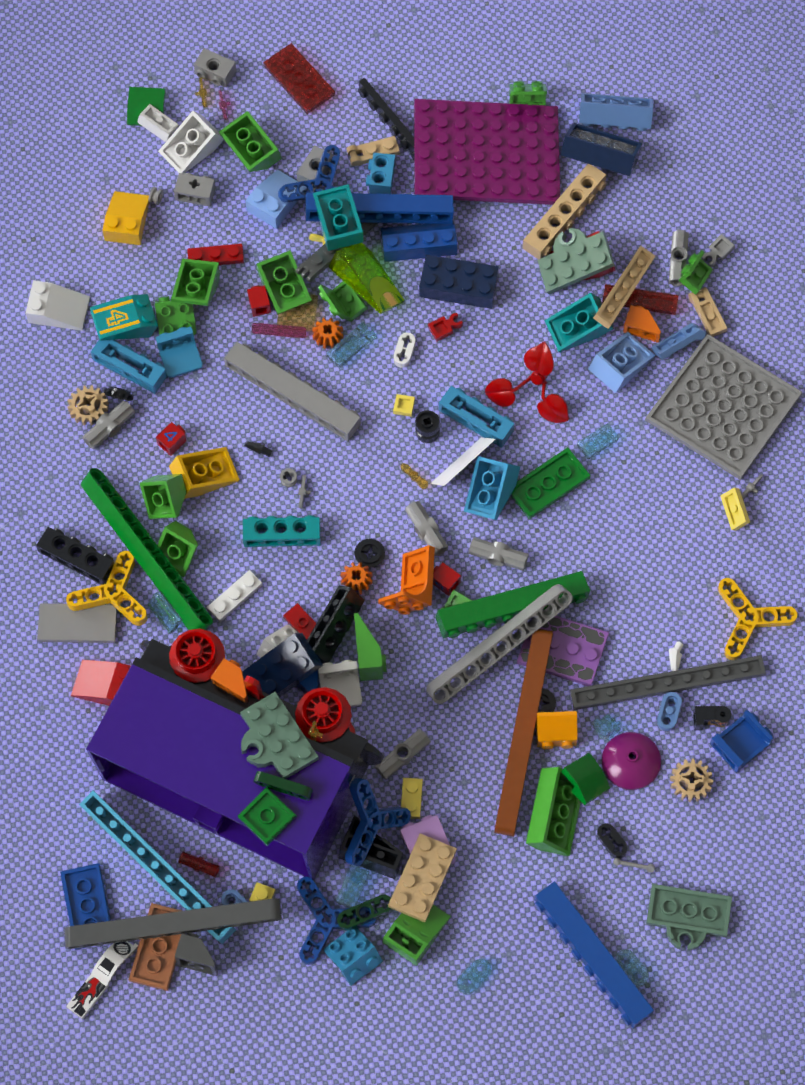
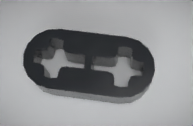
M604 823L600 825L597 830L599 841L613 858H623L627 853L626 842L611 824ZM603 829L605 831L610 830L609 836L611 840L606 835L602 836ZM613 842L618 847L622 846V853L619 851L614 852L615 846Z

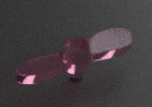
M218 90L220 98L219 107L222 109L224 119L228 120L225 108L231 104L223 100L222 91Z

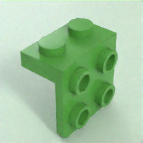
M523 81L513 82L509 87V104L546 106V84H542V81H532V84H524Z
M347 278L333 290L324 285L318 286L321 291L319 295L330 305L328 307L330 312L334 316H339L342 320L346 319L352 322L368 309Z
M169 296L158 297L159 301H155L159 335L177 331L181 327H191L195 335L196 324L193 304L171 302Z

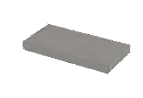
M40 603L37 641L115 643L117 609L112 604H105L73 611L68 608L67 604Z

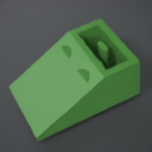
M435 905L432 906L426 922L401 913L383 937V944L417 966L451 916Z

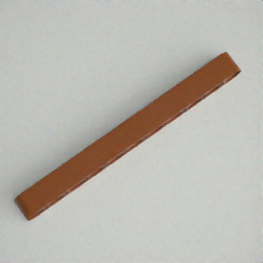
M538 629L532 634L494 833L512 837L515 835L537 712L539 710L553 631Z

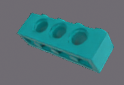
M308 515L304 518H297L296 516H287L286 518H277L276 516H269L267 518L248 517L243 519L244 547L320 546V518L313 515ZM262 528L267 529L265 533L258 532ZM280 528L286 529V531L283 533L277 532V530ZM298 528L306 529L301 533L296 531Z

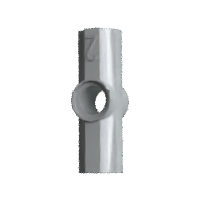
M685 230L673 231L669 284L678 287L683 285L678 280L682 276L681 270L686 266L688 256L689 233L685 232Z
M123 400L110 413L101 415L96 425L82 437L83 440L94 450L106 438L113 437L119 432L121 425L135 414L134 409L127 401Z
M419 501L410 503L405 508V512L414 524L418 537L422 541L424 540L427 546L435 547L434 556H440L448 549V545L439 533L435 520L428 516Z
M475 537L472 539L469 548V554L487 559L489 563L495 566L506 565L522 571L526 567L529 556L527 553L511 549L505 543L497 541L491 543Z
M418 729L403 743L396 745L394 750L380 764L375 765V769L382 778L387 780L402 766L409 764L415 755L430 744V739L422 730ZM401 751H405L408 753V755L403 758L399 757L397 754Z

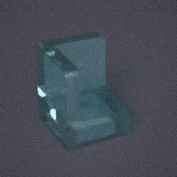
M609 714L600 720L595 719L593 722L594 730L604 742L621 730L622 725L620 721L615 722Z

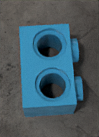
M373 153V159H369L368 170H371V173L366 178V186H369V193L391 194L395 170V155Z

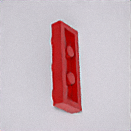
M242 244L187 248L188 259L218 262L219 265L244 263Z

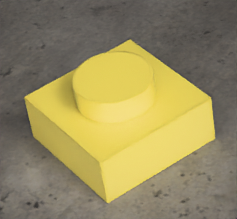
M396 394L393 414L412 417L415 397Z
M256 882L249 902L273 899L276 890Z

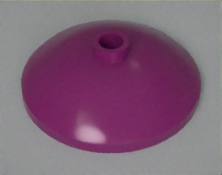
M636 732L619 734L612 738L604 748L602 754L603 771L614 785L622 789L637 790L644 788L655 780L660 771L661 755L658 747L650 738ZM633 754L636 756V758L630 759L629 755Z

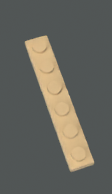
M642 246L638 248L593 319L607 329L610 328L655 258L654 254Z

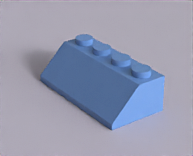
M581 93L579 123H582V125L590 127L596 124L603 128L618 126L620 129L633 127L640 131L651 129L653 99Z

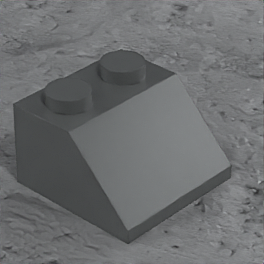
M190 932L187 935L181 933L175 953L177 965L217 976L218 971L215 962L202 939L199 938V935Z

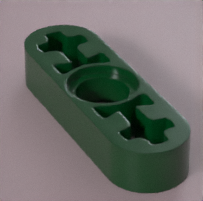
M261 771L256 772L253 780L259 786L303 800H310L313 789L308 786Z
M379 895L342 911L337 917L338 926L342 930L349 931L390 913L392 909L387 904L386 909L379 907L376 909L378 913L374 914V908L371 904L374 903L375 907L380 905L381 900L387 903L390 902L391 898L388 895ZM364 907L369 908L371 911L370 916L367 918H363L359 914V911ZM356 911L359 921L356 922L355 918L350 920L349 925L341 923L344 916H347L348 919L354 917L352 912Z

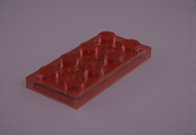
M292 43L263 62V66L306 114H309L335 96L334 89Z

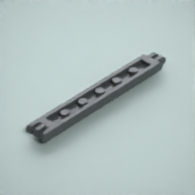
M360 222L363 236L378 223ZM325 243L297 267L295 272L301 274L303 278L307 277V281L312 282L353 245L328 251Z

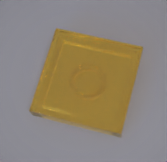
M310 295L311 302L279 314L277 328L312 331L313 327H315L318 295Z

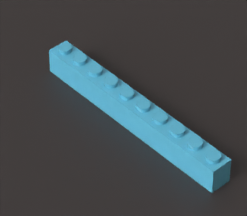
M92 790L79 804L186 910L213 907L95 791ZM229 927L207 931L217 941L224 944L236 929Z

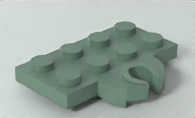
M569 228V232L572 234V239L569 242H566L567 236L563 231L559 233L554 241V253L537 260L546 293L552 294L615 266L605 232L602 231L587 237L579 229Z
M276 692L240 712L241 717L249 727L241 741L242 754L247 753L250 747H256L259 750L257 754L249 755L246 758L250 764L257 766V768L273 764L280 776L287 779L319 760L318 755Z
M652 884L646 925L666 928L669 942L679 950L681 947L679 938L684 935L688 936L691 943L687 946V951H692L704 942L706 934L727 937L732 897Z

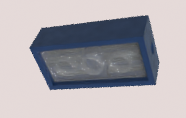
M573 122L565 135L560 155L630 176L638 162L642 143Z

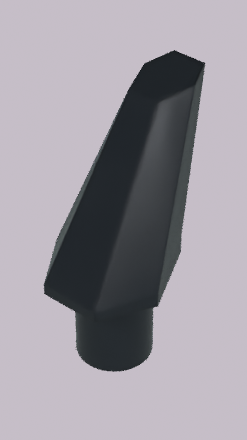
M246 441L244 444L245 447L270 457L273 451L265 447L264 443Z

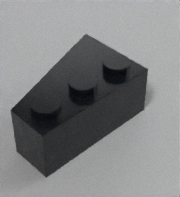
M355 815L339 850V859L345 860L346 851L360 823L359 818ZM365 833L363 834V836H362V838H361V842H362V843L365 841V838H366V834H365ZM376 834L366 858L360 866L395 879L402 864L403 852L385 838H381Z

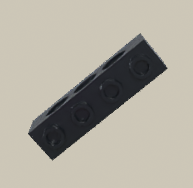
M47 527L36 544L39 553L100 585L106 584L114 565V560L110 555L105 553L102 555L94 547L81 544L77 538L65 536L58 528L52 529ZM59 544H65L61 549L56 548ZM74 553H81L79 557H73ZM92 561L98 562L95 566L89 565Z
M338 586L307 639L322 664L330 662L343 637L352 625L354 613L360 611L365 601L352 587Z

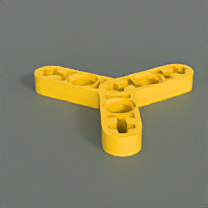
M122 551L118 554L106 584L69 593L66 597L68 608L73 611H79L111 603L132 624L136 626L145 624L148 619L145 608L125 591L135 565V559L131 552ZM126 558H129V560L126 561V563H125V568H124V567H123V566H124L123 561H125ZM118 573L125 575L121 580H117L114 577ZM114 585H116V592H114L113 595H110V592L114 591ZM93 593L100 595L96 600L89 599ZM123 601L131 602L129 607H121ZM133 610H135V613H137L138 615H142V617L139 618V617L137 616V617L135 618V614H134Z
M724 578L719 583V594L739 619L724 650V654L729 660L740 658L754 628L790 626L797 619V611L791 606L754 608L733 579ZM724 584H725L726 586H729V585L731 586V588H730L731 593L729 592L728 589H725V590L723 589V588H724ZM739 598L744 602V605L736 607L733 604V600ZM777 612H780L779 616H782V617H780V621L777 620V619H778V613H777ZM786 612H789L791 615L790 620H787ZM746 613L748 614V616H754L753 621H751L750 619L746 620ZM765 613H772L774 620L766 621L763 615ZM744 630L747 636L744 639L738 638L736 632ZM735 642L738 643L736 652L731 654L730 649L734 647Z

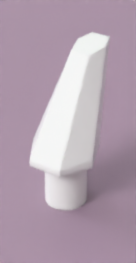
M676 642L674 648L669 649L672 671L679 669L682 657L680 651L683 647L681 642Z

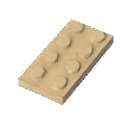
M420 833L388 907L426 922L457 848Z

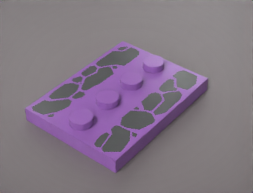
M559 616L553 617L539 628L553 631L546 673L585 686H592L609 632ZM532 635L523 642L517 660L519 665H527Z

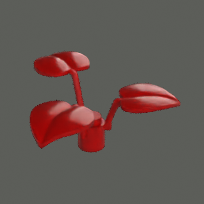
M545 341L530 348L524 355L526 367L533 371L526 380L517 387L512 388V383L508 379L498 378L491 381L485 388V394L492 402L501 407H507L512 405L516 399L514 392L529 381H532L535 385L542 384L541 398L543 401L537 405L539 414L547 421L562 423L570 419L567 403L561 396L549 394L545 397L547 385L545 380L554 368L553 356Z

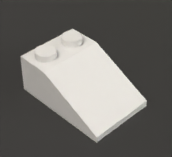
M192 111L158 152L178 173H186L213 153L224 139L203 115Z
M33 280L25 312L28 323L83 331L90 296L53 283Z

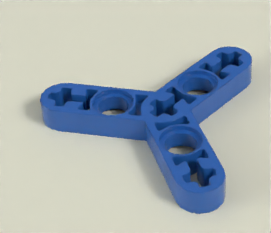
M335 145L327 146L322 153L315 179L283 185L278 191L279 199L283 202L305 200L306 195L300 192L301 186H306L309 192H313V188L318 187L320 183L326 187L324 190L334 188L332 181L340 158L339 148ZM330 150H332L335 156H333L331 161L328 162L330 154L327 152H330ZM323 166L331 169L330 175H325L322 172ZM321 188L314 190V192L322 191ZM285 189H287V192H293L295 190V193H291L289 197H287V195H283Z
M355 778L350 784V792L361 821L346 851L345 860L348 864L360 866L364 862L378 830L405 826L410 821L411 813L407 808L399 806L379 809L369 782L362 778ZM368 799V805L364 809V802ZM388 813L389 818L388 821L385 823L384 819L386 814ZM365 833V834H366V838H365V841L362 843V842H361V838H362L363 834Z
M302 877L297 882V890L316 921L299 954L304 964L312 965L320 956L333 929H341L337 922L338 915L349 908L332 909L315 882L309 877ZM303 883H306L307 885L311 884L309 888L312 892V895L308 899L306 898L309 896L307 890H301L303 888ZM315 898L321 899L323 902L322 906L319 908L312 907V900ZM366 907L359 911L361 917H365L366 913L371 914L370 909ZM323 910L327 917L332 916L330 924L327 922L323 923L324 916L320 913ZM356 911L352 912L354 914L353 918L357 921ZM377 919L365 923L361 926H358L357 928L372 927L373 925H375ZM314 933H322L324 939L318 943L313 941ZM308 943H311L314 946L312 951L314 957H309L307 960L305 959L304 952L308 953L310 951L311 945H308Z

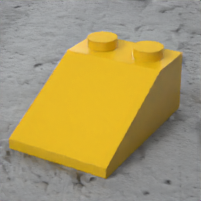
M114 191L102 229L105 241L141 245L149 207V195Z
M227 447L177 455L169 465L172 474H182L186 488L184 499L201 496L240 480Z

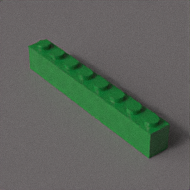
M583 571L443 608L437 611L435 619L443 638H455L461 633H473L479 628H492L498 623H507L554 585L560 584L572 594L571 603L576 602V604L587 600L590 589Z

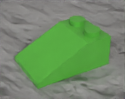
M291 250L256 264L258 275L263 286L265 285L277 315L312 301L301 274L295 272L298 266Z
M182 258L171 302L208 306L219 283V263Z
M354 613L360 681L383 679V673L387 672L385 654H381V647L359 614Z

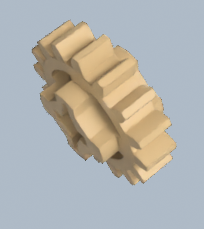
M84 385L83 390L76 388L77 394L71 393L72 399H68L69 406L67 408L71 418H75L76 423L82 421V424L85 426L86 422L93 425L94 420L97 422L104 412H108V406L106 405L109 403L108 399H105V393H101L100 388L94 390L93 385H91L90 389H87Z
M693 758L691 763L684 759L683 765L677 763V769H672L673 776H670V781L674 783L671 784V789L676 788L674 794H681V800L687 797L689 802L692 801V798H695L698 802L700 796L706 798V792L711 791L712 788L709 785H713V780L709 778L712 777V772H707L708 765L701 766V760L696 764ZM689 778H693L694 783H690ZM698 787L702 788L699 791L695 792V789H697Z

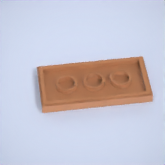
M151 903L148 916L181 910ZM181 934L141 939L128 979L129 982L168 991L176 965L175 953Z

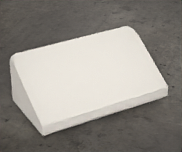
M151 104L142 111L137 121L164 142L171 137L179 125Z

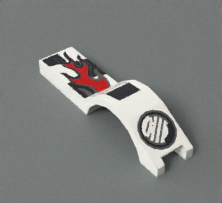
M128 941L113 943L104 952L92 970L91 975L67 1004V1009L83 1020L109 987V983L117 969L128 957L136 952L138 945L136 943L132 945Z

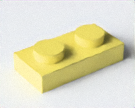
M734 487L722 494L721 499L731 530L737 531L749 524L750 519L740 489Z
M403 778L401 807L407 808L410 811V819H420L423 779Z

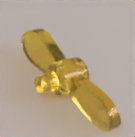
M200 77L199 92H195V95L202 97V104L205 108L207 107L205 97L207 91L206 88H203L202 77Z
M405 463L400 465L401 470L408 474L412 481H416L420 488H428V482L418 476V473L413 471L409 465Z
M313 721L309 731L310 739L316 741L317 736L322 737L323 735L317 729L316 721Z

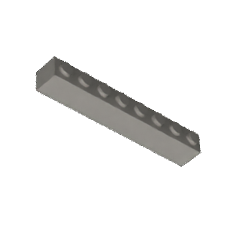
M236 342L224 358L227 368L346 441L351 439L361 425L360 415L356 411L348 410L340 401L330 399L325 392L317 391L307 381L302 382L294 373L284 371L279 364L271 363L263 354L253 352L246 344Z

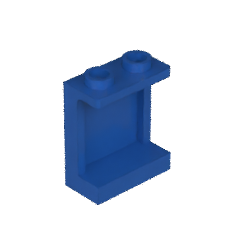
M746 710L738 720L721 734L717 733L712 737L710 745L737 773L772 744L773 734L767 727H763L759 723V718L753 712L750 713Z

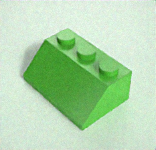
M248 111L219 131V134L249 172L268 169L282 159L278 148Z

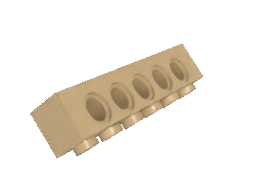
M587 164L524 238L523 249L537 259L549 255L559 233L569 230L573 226L574 220L582 216L587 204H592L598 191L601 192L607 184L606 174L593 165Z

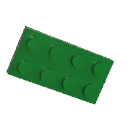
M567 447L518 480L510 496L530 520L589 480L591 475Z

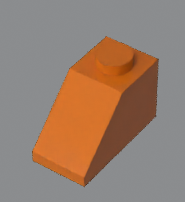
M630 305L623 332H629L631 335L659 343L661 330L649 310L642 306Z
M224 658L211 676V681L215 686L247 704L248 696L243 673L240 668L241 665L232 659L228 661Z

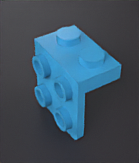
M181 327L177 331L162 333L155 337L167 377L173 378L203 367L191 327Z
M357 927L346 931L324 948L325 954L340 969L350 986L383 962L375 946Z

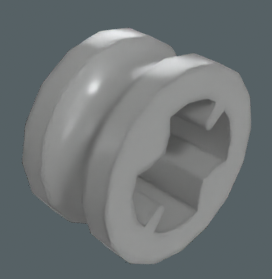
M153 187L148 201L159 205L164 191Z
M291 468L282 470L280 473L281 484L285 487H293L297 483L296 472ZM289 475L292 480L288 481L285 476Z

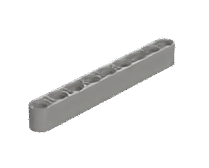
M560 584L551 587L427 685V694L438 704H443L569 606L572 602V594Z

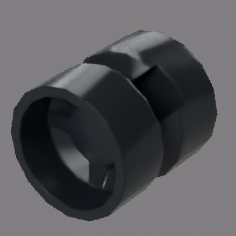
M426 410L420 412L415 420L416 437L423 443H432L437 440L440 434L439 417L433 411Z

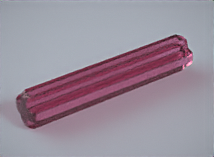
M253 323L251 329L253 334L305 338L307 333L305 327Z

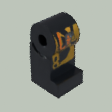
M695 706L693 710L694 731L702 730L704 725L727 726L732 715L730 709L725 706Z

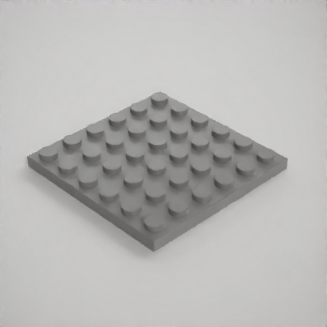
M707 334L646 416L645 421L741 480L798 401L802 391Z

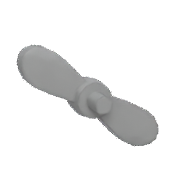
M762 474L753 483L750 482L746 486V490L741 494L743 500L749 492L758 493L755 485L763 477Z
M302 475L301 488H299L298 495H300V509L303 508L304 496L311 493V491L305 488L306 475Z

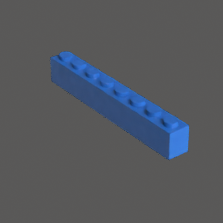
M306 192V221L320 222L313 197L315 192ZM351 193L360 222L452 224L453 195Z
M554 881L536 894L534 905L538 911L546 914L548 924L553 929L556 928L559 931L561 941L565 945L569 944L574 958L577 961H582L587 975L595 978L598 989L602 993L605 992L610 998L608 1000L610 1005L615 1010L618 1008L621 1012L623 1022L627 1026L631 1025L634 1029L652 1016L654 1009Z

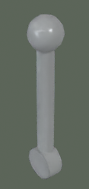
M615 858L613 860V863L616 866L621 864L631 867L647 869V871L650 873L654 872L655 866L653 864L642 865L620 860V858Z

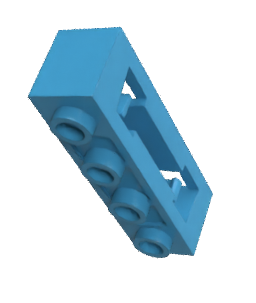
M98 340L91 350L92 360L153 394H156L167 378L166 369L162 364L150 361L146 355L137 354L131 347L123 346L117 340ZM115 353L118 354V355H119V358H121L122 360H124V361L130 363L131 365H133V366H135V367L141 369V370H142V372H141L142 375L139 374V370H137V369L133 368L132 366H130V365L124 363L123 361L117 359V358H116L117 356L115 355Z
M450 386L439 402L440 412L484 438L495 439L492 443L500 448L504 446L514 432V423L509 417L501 416L494 408L486 407L481 404L479 399L471 398L460 388Z

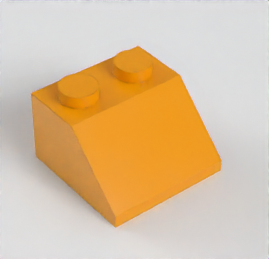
M577 711L537 713V747L552 749L561 746V748L569 749L577 746Z

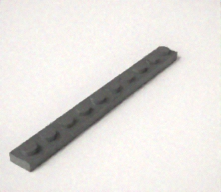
M762 655L570 689L573 709L578 710L662 695L668 692H678L766 675Z

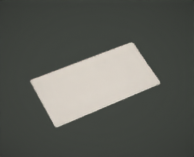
M481 437L433 480L431 484L445 486L495 439Z

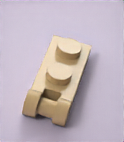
M395 136L358 146L351 145L346 148L348 155L351 157L350 163L352 166L369 163V159H373V153L400 155Z
M704 287L696 295L692 292L689 293V300L693 304L707 333L714 337L727 332V326L708 289Z

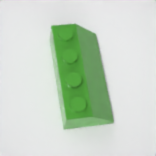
M541 768L526 844L540 851L570 856L581 801L572 793L571 790L574 788V785L561 772L562 768Z

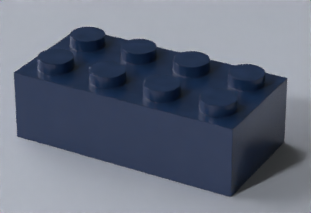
M426 255L419 285V297L492 309L499 266Z
M294 633L243 670L242 673L244 680L246 676L253 677L260 682L263 692L269 695L276 692L280 698L321 668L323 664L303 633Z

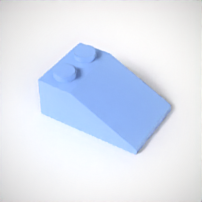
M276 170L260 183L246 199L247 212L277 229L298 202L281 201L278 197V191L283 185L298 181L280 170ZM301 186L300 192L304 194L308 188ZM285 189L283 195H287V197H289L291 193H295V190L293 192H287V189Z
M626 332L597 353L588 370L616 393L626 386L655 355L629 332Z

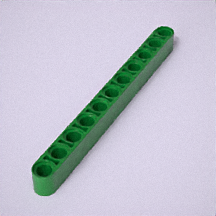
M91 468L81 482L83 490L187 629L208 630L213 623L210 614L104 473L97 468Z

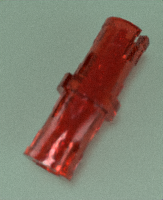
M185 851L181 853L178 860L179 864L193 868L195 872L201 871L214 878L220 869L219 865L204 860V857L200 856L198 858Z

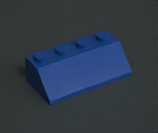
M454 221L452 224H415L381 228L384 262L425 258L426 255L438 257L457 255V237Z

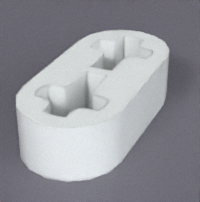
M406 332L399 337L394 352V363L400 368L407 367L411 361L415 348V336ZM409 339L410 343H408L406 348L404 347V341ZM402 353H405V359L399 361V358H401Z

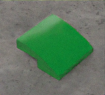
M129 87L127 125L142 126L137 121L139 115L149 104L164 114L165 88Z
M590 753L567 765L561 771L574 785L571 791L583 805L588 804L610 789L604 772Z

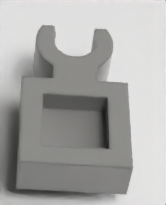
M721 234L709 246L711 252L705 253L702 256V260L705 262L708 258H711L712 261L709 263V266L712 268L716 265L717 259L720 258L723 261L735 249V245Z

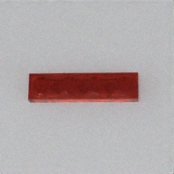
M605 284L602 304L614 285ZM634 289L623 307L630 308V305L642 306L652 312L676 315L679 295Z

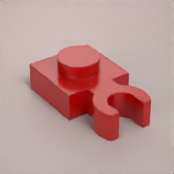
M453 313L448 320L443 316L428 323V328L436 342L453 334L452 328L459 329L463 326L462 320L454 322L458 318V313Z

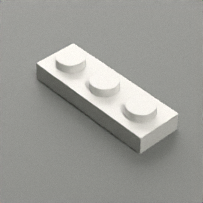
M249 570L208 605L207 610L221 623L262 587L263 584Z

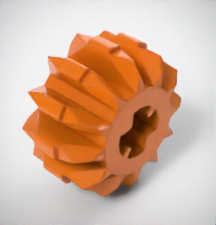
M323 317L322 323L317 321L316 327L312 329L314 333L313 340L316 341L318 346L323 344L324 349L327 346L333 349L334 344L339 345L340 340L344 337L342 333L343 327L339 326L340 322L338 320L333 322L331 317L329 321H326Z
M352 562L351 568L348 566L344 567L345 572H341V585L352 587L360 595L362 594V589L369 590L368 585L373 583L371 579L373 574L369 571L368 566L362 568L361 562L358 563V566H355V563Z

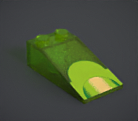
M358 243L346 246L335 252L328 268L380 314L404 302V298L372 251L365 244Z

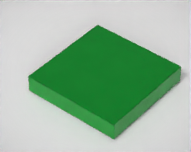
M266 787L237 817L268 846L297 816Z

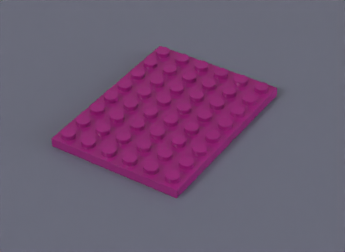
M415 99L414 195H453V200L553 205L560 197L558 106Z

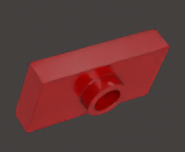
M298 603L283 615V618L298 633H303L306 639H308L317 624Z

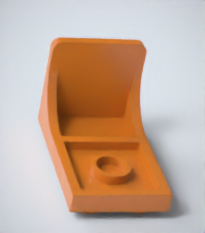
M428 545L403 554L401 591L378 599V604L383 605L386 609L399 611L398 613L403 615L431 606L435 547Z

